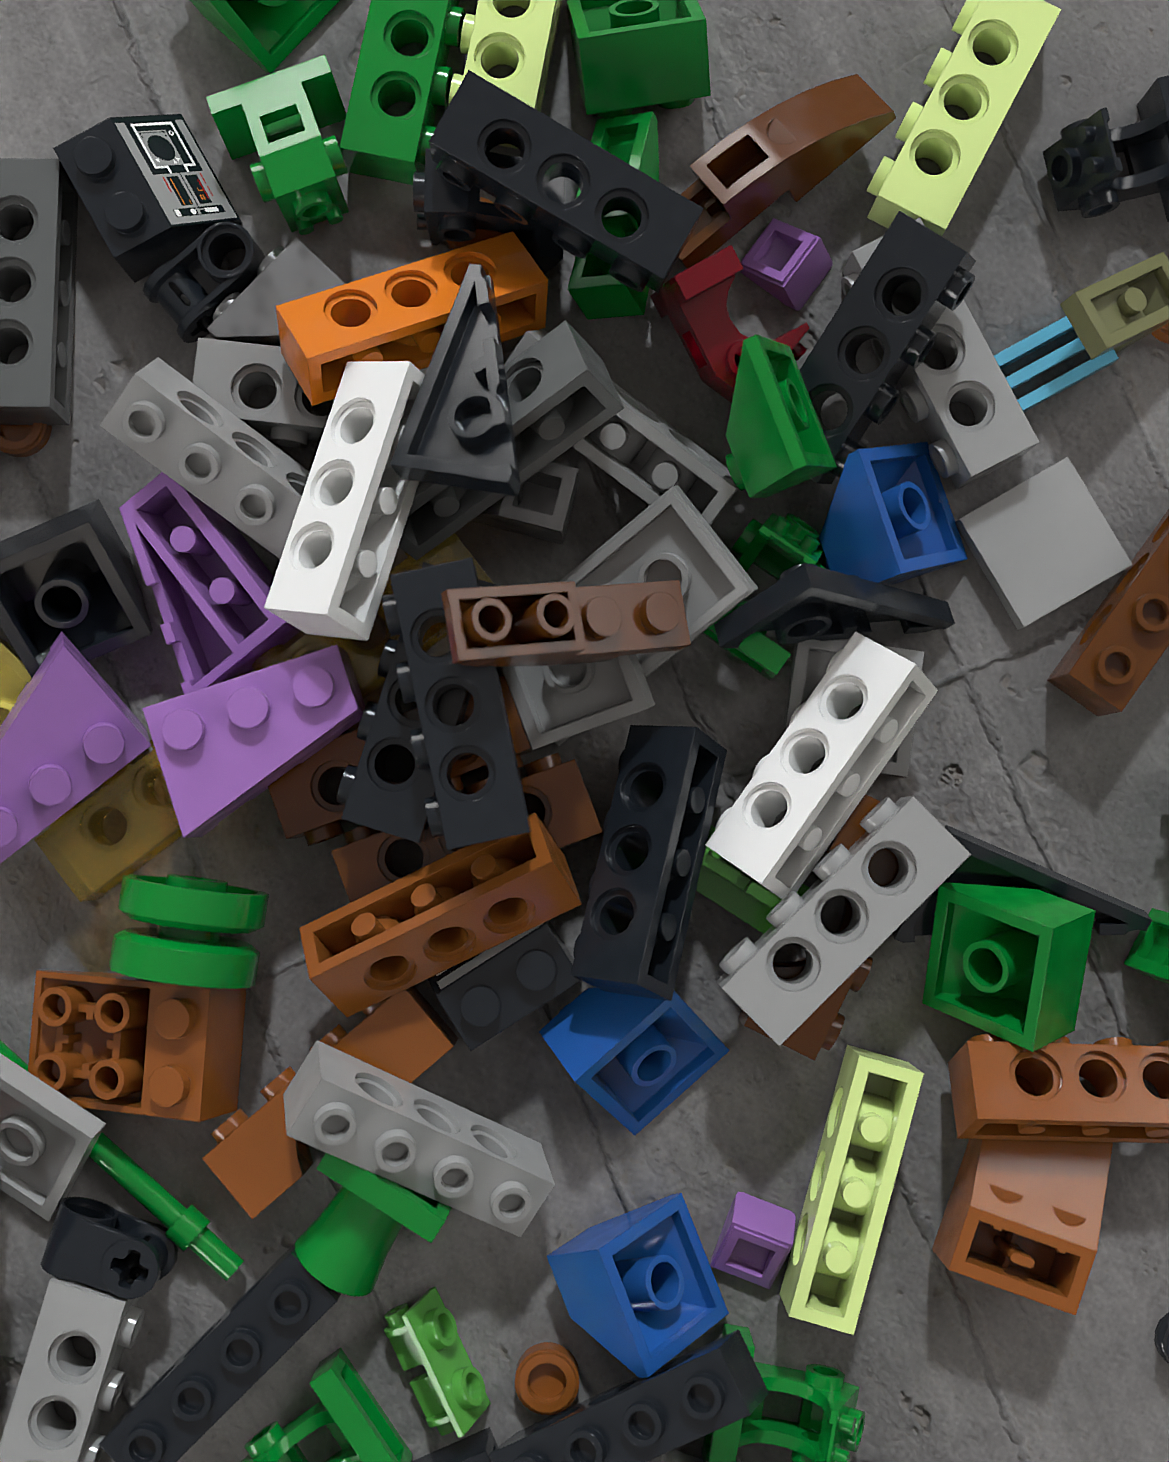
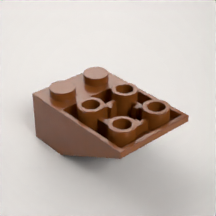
M36 970L28 1072L82 1108L202 1122L237 1111L247 988L226 989L184 986L149 981L119 973Z
M1015 1075L1019 1087L1024 1092L1036 1096L1031 1083L1024 1077ZM969 1139L932 1247L933 1252L950 1271L1076 1316L1098 1249L1113 1142Z

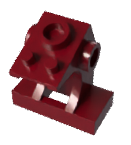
M732 245L673 276L661 287L659 293L655 291L650 295L660 317L669 316L702 382L731 403L738 372L735 360L739 366L743 340L748 338L738 331L731 321L727 309L730 286L735 275L744 269ZM806 322L773 340L790 346L795 360L798 361L807 350L799 341L809 330V326Z

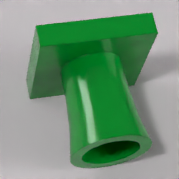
M326 1153L316 1169L342 1185V1187L318 1218L296 1240L295 1252L303 1267L325 1286L349 1296H366L373 1291L385 1259L402 1226L404 1225L432 1243L445 1223L452 1207Z

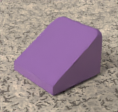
M773 218L742 259L741 264L744 269L740 272L786 306L799 311L830 271L832 260L820 237Z
M738 1192L729 1209L713 1252L710 1266L770 1289L793 1247L795 1214L790 1210L744 1192Z

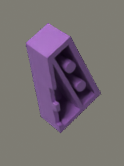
M161 472L119 508L145 584L152 587L164 621V624L160 625L166 644L173 647L185 681L180 683L184 694L250 673L301 631L264 608L274 576L236 526L166 474Z
M62 631L51 646V651L31 681L27 682L17 697V702L0 726V864L151 746L146 727Z
M334 645L142 708L183 838L203 837L247 801L256 798L282 775L297 764L306 761L361 720L366 706L348 652L338 645Z

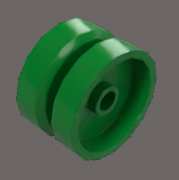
M167 874V877L123 875L118 909L130 919L156 924L158 928L131 927L115 933L109 968L111 971L125 976L176 985L226 989L250 988L256 983L260 952L245 941L223 937L221 933L249 934L263 928L269 894L249 888L228 885L226 881L179 874Z

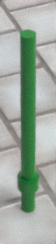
M0 1040V1053L28 1071V1064ZM101 1132L89 1157L168 1228V1231L165 1233L168 1239L183 1252L189 1247L227 1282L244 1260L207 1227L211 1221L195 1206L191 1204L188 1208H185Z

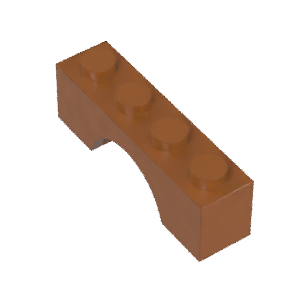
M412 986L362 1010L366 1018L349 1033L338 1024L319 1041L412 1083L452 1049L458 1037L418 989ZM291 1066L260 1091L268 1102L252 1116L248 1117L240 1108L210 1134L218 1145L202 1158L251 1219L256 1217L298 1181L313 1164L308 1144L286 1135L283 1094L296 1075Z

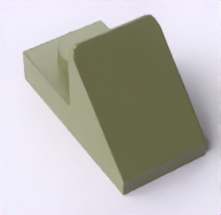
M1164 251L1073 293L1060 304L1091 360L1113 349L1117 354L1169 323V260Z

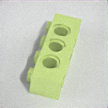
M478 0L476 15L466 14L464 17L460 51L462 54L468 55L464 75H453L448 106L466 73L470 70L541 112L563 0ZM508 6H520L526 10L524 14L515 18H508L499 14L502 9ZM500 64L509 65L515 69L514 73L506 78H494L487 74L489 69ZM500 144V146L518 149L517 147L510 144Z
M966 0L952 28V31L962 35L953 53L944 48L940 49L923 83L933 88L931 95L924 107L913 101L895 138L905 142L896 161L886 156L883 157L867 188V192L876 196L867 218L889 228L898 212L901 211L914 220L921 218L925 227L940 236L944 234L1061 11L1060 8L1044 0ZM974 52H985L991 55L997 65L983 64L975 57ZM957 105L963 108L970 119L958 120L948 114L945 106ZM919 158L933 160L940 167L942 174L929 175L919 169L915 160Z
M850 1045L846 1047L780 1290V1296L789 1317L854 1335L924 1075L923 1072L909 1062Z

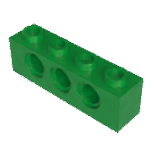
M371 0L340 143V151L348 173L413 185L414 172H424L426 148H430L429 140L436 129L433 125L437 106L447 107L449 102L453 70L451 67H446L450 46L460 47L465 17V8L459 7L460 0ZM409 43H421L426 46L421 53L414 56H405L398 53L403 46ZM404 101L414 105L412 110L403 116L394 117L385 113L396 102Z

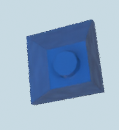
M928 442L858 449L848 454L819 537L826 557V569L847 575H856L865 580L890 586L968 559L939 473L931 460Z
M587 988L571 1003L563 1007L558 1015L539 1031L572 1079L633 1135L638 1134L730 1051L675 991L673 992L672 1001L605 992L598 988Z
M682 1193L669 1195L592 1226L547 1255L570 1318L639 1378L651 1376L729 1314Z

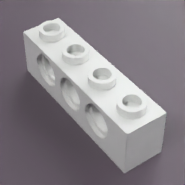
M347 361L264 606L265 609L306 634L364 641L369 639L419 481L400 478L390 465L425 377L410 361Z
M855 631L846 646L832 657L826 674L808 700L799 705L794 711L789 727L770 754L764 756L756 765L751 781L734 805L720 816L715 832L705 845L779 898L783 899L793 890L797 892L938 691L937 688L915 663ZM862 704L860 710L854 716L847 719L849 713L855 707ZM825 757L822 764L816 770L810 772L813 764L820 758ZM787 809L782 821L773 826L776 817Z

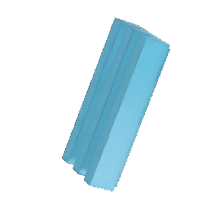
M1067 316L997 353L994 357L1000 369L1074 330ZM1077 338L1005 378L1011 389H1014L1086 349L1080 339ZM1113 349L1093 360L1090 359L1017 399L1023 412H1026L1112 365L1119 357Z

